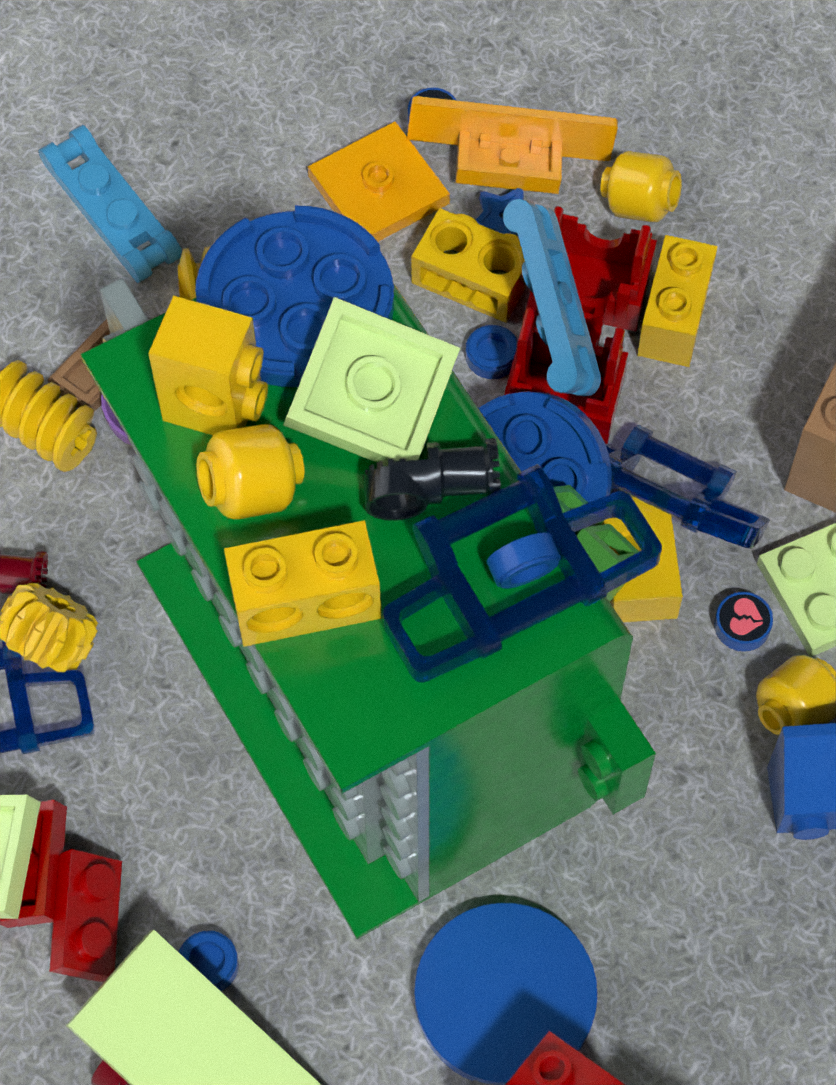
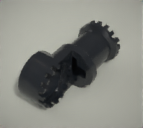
M496 438L485 439L482 446L440 448L437 442H428L427 459L409 461L399 459V461H394L393 458L388 459V466H383V461L381 460L377 462V469H374V465L371 464L369 471L365 469L363 475L365 509L367 513L374 518L382 520H403L420 515L426 510L428 505L442 504L444 497L486 494L490 501L500 500L501 484L500 479H497L500 478V472L493 471L494 467H500L499 460L496 461L499 457Z

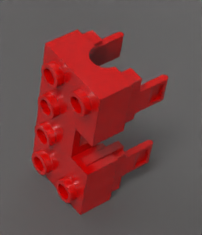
M556 206L554 212L557 216L599 367L601 383L598 390L590 396L559 393L550 388L547 382V371L553 361L549 347L543 342L537 329L536 318L539 315V310L534 293L530 291L504 395L530 391L549 393L563 398L587 415L598 429L605 445L608 446L628 360V352L623 351L624 329L637 331L653 267L657 240L651 239V227L648 225H643L641 230L631 229L630 234L623 233L622 237L618 239L606 240L598 238L587 230L585 224L578 223L579 217L563 214L564 209ZM603 326L617 327L613 338L606 336L604 347L598 346Z

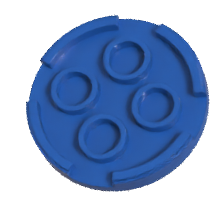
M295 205V211L273 213L252 221L244 218L235 223L210 247L201 263L196 280V302L253 318L256 346L263 348L264 352L260 371L261 381L267 382L268 385L280 387H299L334 297L392 320L394 312L393 278L388 263L380 251V244L365 228L342 214L319 207Z
M530 391L500 396L479 408L537 495L542 488L571 485L602 516L604 515L611 493V463L601 434L584 412L569 401L558 396Z
M493 903L470 909L456 916L432 938L421 957L416 973L415 1008L422 1034L430 1048L445 1065L471 1081L476 1080L492 1085H506L549 1031L578 1052L581 1050L591 1031L596 1013L597 982L592 962L584 946L577 936L561 921L542 910L527 905Z

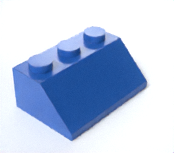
M836 723L782 727L767 766L776 833L793 832V837L799 840L824 837L829 834V830L836 829Z

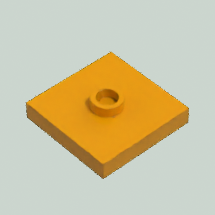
M396 121L308 166V177L331 209L361 225L377 242L432 214L439 208L450 204V193L411 141L407 140V136Z

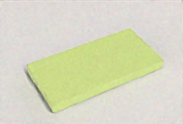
M155 930L149 931L66 1024L76 1036L130 1085H321Z

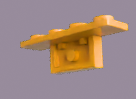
M415 96L411 102L407 140L458 145L456 183L506 189L521 188L524 191L559 194L562 180V157L610 161L618 130V120L611 117Z

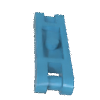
M81 125L70 131L69 139L55 145L51 142L38 150L44 166L137 283L152 275L151 269L164 261L169 265L181 258L182 250L173 234L163 228L98 147L86 126ZM81 155L86 163L72 170L67 163ZM147 241L152 244L142 251L137 249L138 246Z
M522 199L513 200L504 209L503 222L506 228L518 234L525 259V262L522 264L523 278L530 291L534 293L539 310V315L536 318L537 329L543 342L548 345L553 361L547 371V382L550 388L559 393L590 396L598 390L601 383V375L557 216L548 207Z

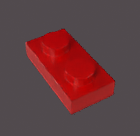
M56 800L41 801L19 917L18 919H0V925L6 928L51 923L54 920L59 854L64 852L67 806Z
M74 849L59 854L49 972L104 982L115 971L122 861Z

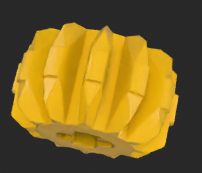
M38 583L18 585L12 596H8L1 609L0 639L6 642L9 650L18 652L23 656L24 660L35 662L42 669L50 667L56 672L77 670L82 660L87 658L94 645L93 640L98 632L96 629L98 622L94 616L87 613L88 611L84 605L74 602L70 595L58 593L53 587L46 589Z

